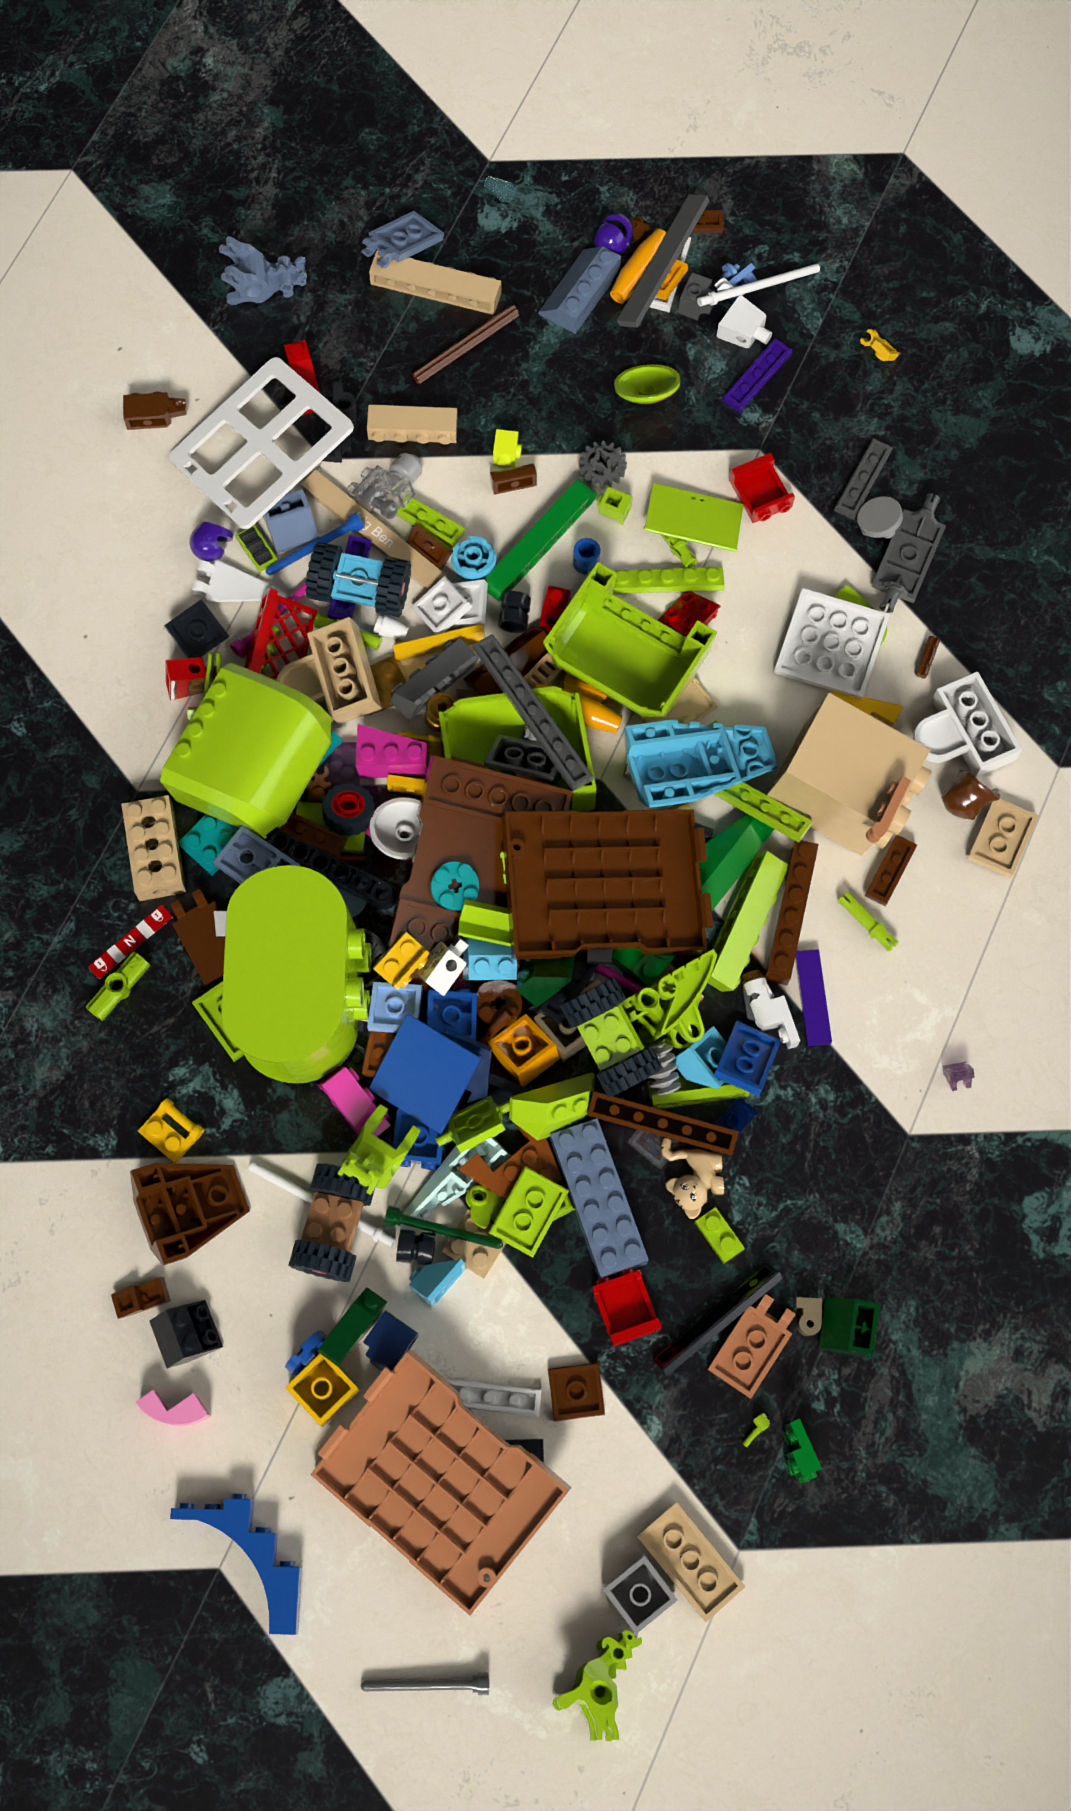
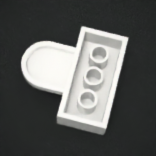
M978 672L936 690L932 702L938 713L922 720L916 727L913 735V740L930 749L925 760L940 763L962 754L976 778L1017 760L1022 748Z

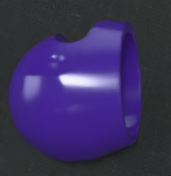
M619 213L606 217L596 231L594 238L595 247L603 246L621 255L627 249L633 234V228L629 219ZM608 221H620L627 230L626 237H624L618 227L609 224Z
M200 522L191 533L189 539L190 549L200 560L207 562L215 561L225 553L217 542H230L233 540L234 534L219 525Z

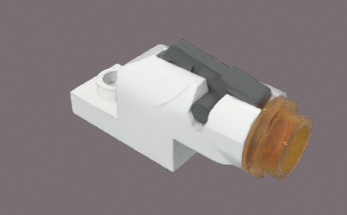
M760 970L744 974L742 976V992L747 1019L755 1021L762 1032L780 1027L781 1029L778 1030L781 1042L786 1043L788 1049L797 1047L800 1038L785 996L774 998L775 996L767 984L765 975L761 974Z

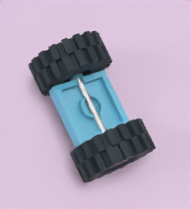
M317 542L313 548V553H311V560L308 565L306 597L331 603L332 599L374 607L376 613L400 617L409 590L411 562L389 556L385 558V561L343 553L341 546Z

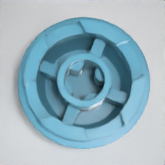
M470 536L468 540L455 545L451 556V563L454 570L465 580H483L495 566L496 552L486 539Z

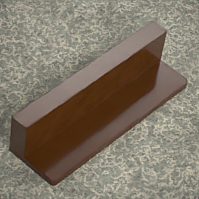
M534 625L503 648L523 677L548 653L543 644L547 634L545 630ZM484 664L463 678L466 685L476 690L479 696L503 693Z

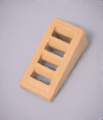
M547 653L524 679L533 687L537 683L533 679L534 677L540 680L542 684L551 686L565 671L556 666L549 653ZM542 670L549 676L548 678L541 673Z

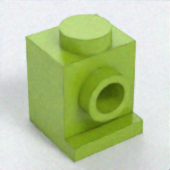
M607 487L605 494L601 493L597 500L598 514L619 521V524L623 525L632 507L633 496Z

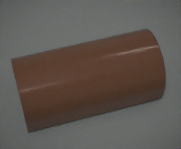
M534 464L490 472L493 494L496 495L537 486V473Z

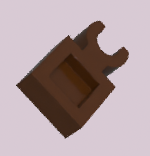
M329 763L325 764L324 771L322 772L316 769L313 774L314 777L309 781L307 802L323 803L324 795L326 796L327 791L332 789V779H326L330 771Z

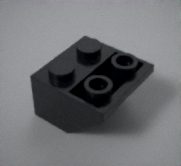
M206 1300L166 1309L149 1321L167 1369L186 1364L223 1347Z

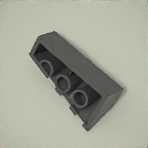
M461 638L455 642L449 641L442 648L443 652L439 656L436 654L431 656L425 663L426 667L422 670L417 668L409 676L410 680L405 684L401 682L392 690L394 694L390 702L408 721L427 706L429 699L434 694L443 693L475 666L479 657Z

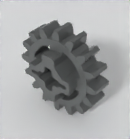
M602 441L601 445L598 446L596 442H593V448L586 446L585 452H581L579 460L580 476L585 475V482L591 480L592 487L596 484H600L601 489H603L604 484L612 487L613 481L619 484L620 477L625 476L627 462H625L626 455L621 454L620 447L614 449V443L606 446L605 441Z

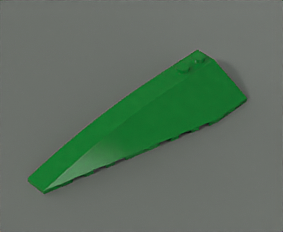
M747 813L705 843L707 861L699 862L702 894L710 893L712 911L775 830ZM638 949L612 950V963L630 980L644 988H649L676 955L655 956V954L645 955Z

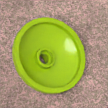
M664 365L636 366L617 376L614 382L615 391L620 397L629 402L653 404L670 397L677 391L680 386V375L676 370Z

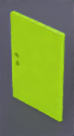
M653 483L644 531L737 552L744 504Z

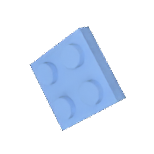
M373 982L367 1025L368 1031L397 1033L407 1014L419 1020L423 992L422 985L408 984L406 987H400L396 990L390 983Z

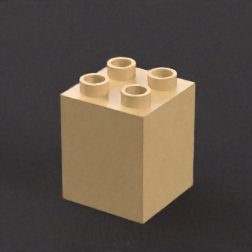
M828 693L802 727L766 795L812 820L811 828L862 856L873 844L883 849L893 834L897 836L903 829L911 814V810L906 808L913 794L916 796L920 794L932 773L930 769L923 766L930 749L835 695ZM902 776L908 778L911 782L887 832L878 842H869L866 839V832L877 822L879 816L876 813L882 802L886 803L889 795L886 794L889 786L893 781L897 782Z

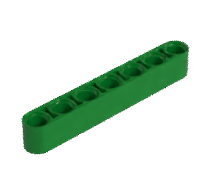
M580 479L576 480L485 578V581L488 583L487 593L500 602L505 592L512 591L590 507L597 496V492Z

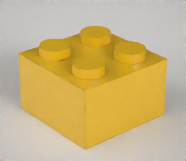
M321 1354L285 1387L322 1428L360 1392L358 1387L338 1366Z

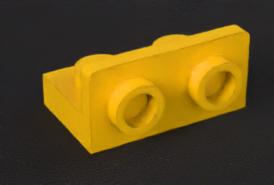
M405 931L374 965L373 969L398 990L400 987L404 988L413 978L411 974L417 968L420 970L429 960L427 956L430 952Z

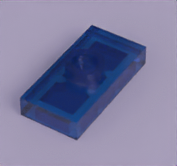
M739 1096L714 1125L739 1131V1135L758 1112Z

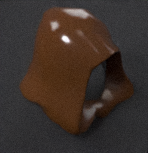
M959 770L954 781L941 795L943 804L949 813L956 817L974 820L986 804L999 800L1001 797L998 788L990 790L974 775L965 770Z

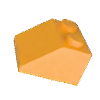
M527 1014L523 1015L488 1042L489 1047H492L493 1053L505 1071L521 1086H526L560 1060L556 1044Z

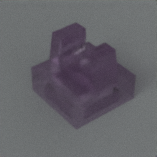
M967 1062L942 1066L943 1075L946 1077L948 1086L952 1091L957 1090V1082L963 1080V1085L966 1088H971L972 1078H975L974 1068Z

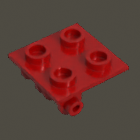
M692 591L684 592L658 621L683 633V636L687 637L697 620L708 626L710 621L717 617L718 609L721 606Z

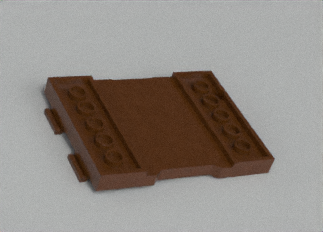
M435 755L431 756L417 812V817L421 823L408 880L399 888L386 946L391 947L405 931L429 952L439 942H443L449 947L457 936L463 940V936L458 935L461 910L452 911L441 907L433 900L429 888L431 877H433L436 869L448 862L457 861L468 864L476 873L479 880L476 902L508 908L507 889L503 878L504 867L502 858H500V854L504 850L501 817L504 812L568 811L573 791L548 785L546 780L519 773L512 776L485 769L484 764L453 756L451 759ZM518 845L513 846L515 850H520ZM452 879V884L448 885L449 890L453 889L454 893H457L458 888L461 887L460 882L457 883L455 879ZM520 959L517 960V975L519 973Z
M694 809L624 810L623 812H504L501 820L512 960L573 957L580 950L638 949L645 955L655 954V956L699 955L707 951L705 928L713 927L710 893L702 894L699 862H706L707 855L704 828H695ZM518 845L520 850H515L513 846Z

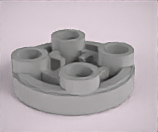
M887 496L875 497L867 501L860 508L857 515V522L862 534L874 538L884 537L887 539L893 537L903 520V512L899 502Z

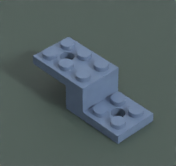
M243 825L213 861L214 866L240 884L252 875L268 868L286 865L300 866V864ZM246 853L254 856L252 862L248 864L241 862L242 855Z

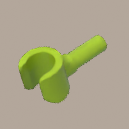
M765 1413L753 1419L757 1428L742 1442L746 1447L757 1435L769 1427L770 1421Z

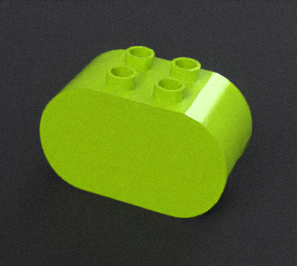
M292 865L265 869L246 879L235 890L227 907L222 994V1022L225 1032L230 1040L243 1051L247 1060L256 1070L271 1079L286 1083L312 1082L334 1072L347 1059L355 1045L358 1035V1020H369L370 993L369 990H364L363 978L359 977V972L371 971V944L365 943L364 929H357L336 886L319 872L306 867Z

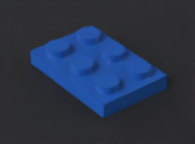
M736 1021L713 1076L759 1096L781 1040Z

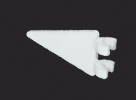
M204 560L199 561L198 575L210 577L209 585L202 581L194 580L192 590H194L193 595L205 597L207 602L261 601L262 595L270 588L279 591L278 595L288 598L290 596L289 593L218 560L215 561L214 565Z

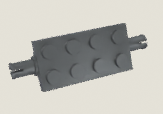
M927 494L922 508L916 512L904 509L902 523L895 531V535L889 543L871 586L885 592L879 608L885 611L887 604H889L886 613L894 611L898 598L914 603L946 527V525L937 522L934 512L940 502V498L935 495L933 502H931L933 494Z

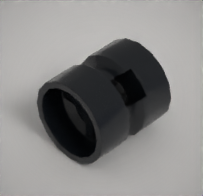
M508 591L502 595L501 607L503 610L500 611L498 620L500 629L510 633H522L527 630L528 613L530 612L531 597L519 591Z
M401 1229L397 1245L396 1262L411 1263L413 1260H416L418 1265L432 1264L436 1233L421 1232L420 1235H417L414 1230Z

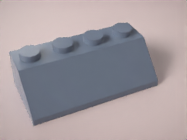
M603 246L584 249L540 309L539 315L576 334L619 274L621 256Z

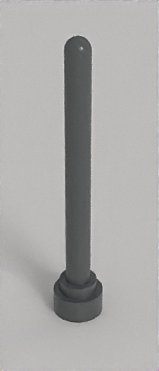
M489 1672L478 1673V1675L466 1679L364 1680L361 1683V1689L365 1692L473 1690V1693H478V1695H489Z

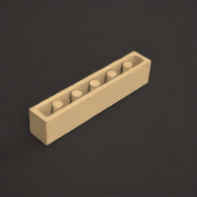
M376 251L369 271L371 285L492 315L495 314L501 296L500 280H496L493 277L476 275L472 272L455 270L452 267L435 265L431 262L415 260L411 257L400 262L393 259L388 267L381 268L376 263L382 257L378 255L379 251Z

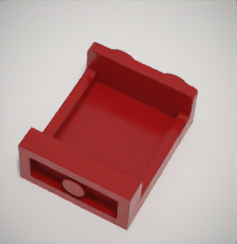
M771 453L735 467L730 472L729 482L741 503L744 504L743 507L752 523L766 521L772 515L779 512L785 513L793 507L795 496L793 493L788 494L773 467L775 459Z
M633 1268L619 1272L620 1277L612 1280L610 1276L595 1281L596 1285L592 1287V1292L612 1347L657 1332L662 1328L641 1277V1270L634 1271Z

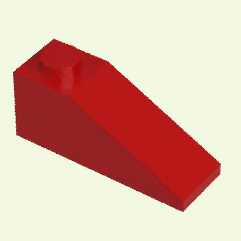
M303 340L284 345L288 366L320 393L306 341ZM308 409L303 415L313 413L314 411Z

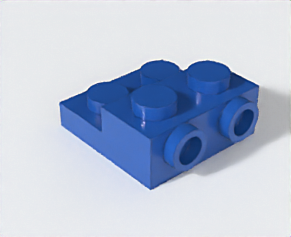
M434 988L428 990L425 1004L426 1025L440 1033L448 1028L476 1040L477 993H471L467 989H458L456 992L447 991L443 996Z
M397 1109L392 1147L398 1148L413 1125L421 1130L400 1166L411 1167V1163L421 1164L422 1169L435 1170L436 1166H440L442 1163L444 1145L439 1147L435 1137L442 1134H439L401 1109Z

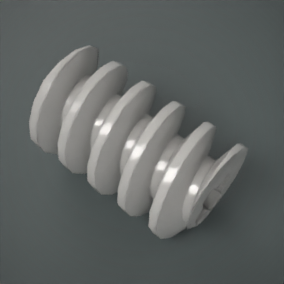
M656 1041L643 1045L644 1048L652 1046L663 1067L659 1072L648 1077L655 1079L653 1083L649 1084L650 1088H657V1091L652 1095L672 1093L681 1087V1083L675 1081L679 1078L678 1072L674 1071L677 1068V1064L671 1062L675 1058V1055L670 1053L673 1045L666 1043L667 1041Z

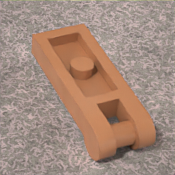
M902 776L897 782L893 781L886 792L889 798L886 803L882 802L876 813L879 816L877 822L866 832V839L869 842H878L887 832L911 782L908 778Z

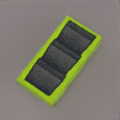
M255 525L235 535L258 573L278 561Z

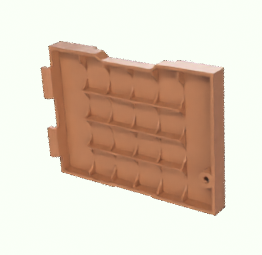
M410 1350L392 1371L388 1367L384 1368L363 1395L368 1402L347 1428L340 1424L317 1453L323 1459L310 1475L364 1523L377 1531L403 1554L417 1570L470 1616L572 1487L521 1445L508 1444L462 1404L460 1393L450 1385L451 1383L413 1350ZM484 1574H489L490 1580H485Z

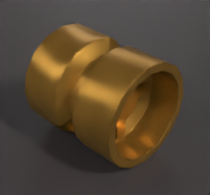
M440 692L434 694L429 699L424 713L426 725L434 731L441 732L439 712H444L452 707L456 700L447 693Z

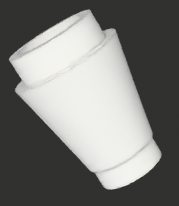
M379 614L373 632L379 633V636L405 640L409 627L388 615L383 616Z

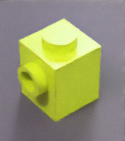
M496 429L493 464L501 467L515 466L516 458H521L522 445L518 444V432Z

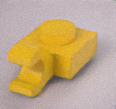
M874 329L867 330L871 335L870 341L866 338L860 339L864 346H871L876 351L875 355L882 361H894L900 354L885 339H881Z

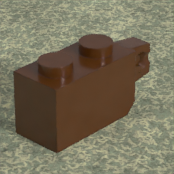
M157 391L147 394L132 393L130 395H123V419L127 430L167 428L171 424V418L187 415L186 400L169 398L167 392Z

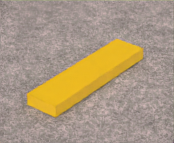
M477 624L393 645L394 657L399 662L440 652L449 641L455 642L459 638L467 645L477 643L484 639V629L482 624Z

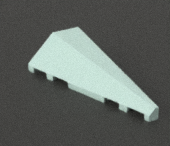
M494 1137L462 1153L455 1146L409 1204L404 1214L424 1219L430 1215L429 1212L440 1205L444 1207L465 1194L470 1188L476 1186L475 1183L477 1182L458 1171L476 1153L479 1154L493 1172L512 1155ZM400 1225V1227L407 1230L409 1228L406 1225Z

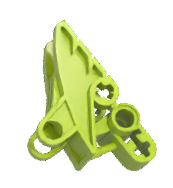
M714 949L673 971L671 974L666 975L651 987L644 988L619 1003L622 1005L631 1023L638 1020L650 1033L647 1043H652L665 1034L675 1048L685 1049L703 1037L704 1026L698 1005L701 993L715 965L717 954ZM643 1016H645L653 1024V1026ZM691 1025H695L698 1028L699 1034L696 1038H693ZM677 1032L687 1041L686 1044L682 1045L677 1042Z

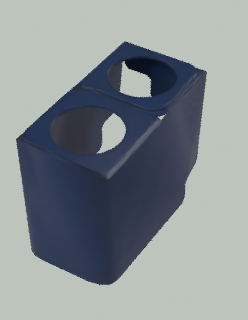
M385 1310L363 1341L365 1345L369 1346L366 1356L370 1359V1363L381 1371L385 1367L392 1371L411 1349L419 1334Z

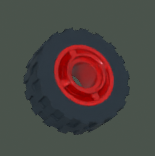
M343 783L327 791L326 796L324 795L322 815L323 821H325L326 827L330 828V831L336 832L341 836L359 835L370 827V820L374 815L375 805L374 798L367 789L354 783Z

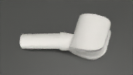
M721 278L714 285L718 288V292L734 288L725 278Z

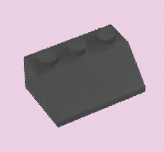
M498 734L484 761V766L490 770L511 775L519 773L546 780L549 784L558 785L562 778L539 743Z

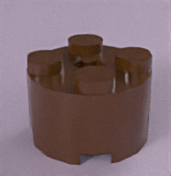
M491 980L479 987L476 992V1020L486 1030L505 1009H509L513 1016L497 1032L498 1034L521 1018L523 1008L522 997L516 991V986L506 980ZM496 1003L502 1005L500 1010L495 1009Z

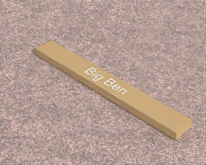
M314 470L301 483V488L344 523H346L345 520L348 519L349 515L356 512L365 527L356 533L362 538L370 539L372 546L384 556L410 561V577L427 591L444 576L448 579L445 573L319 471Z

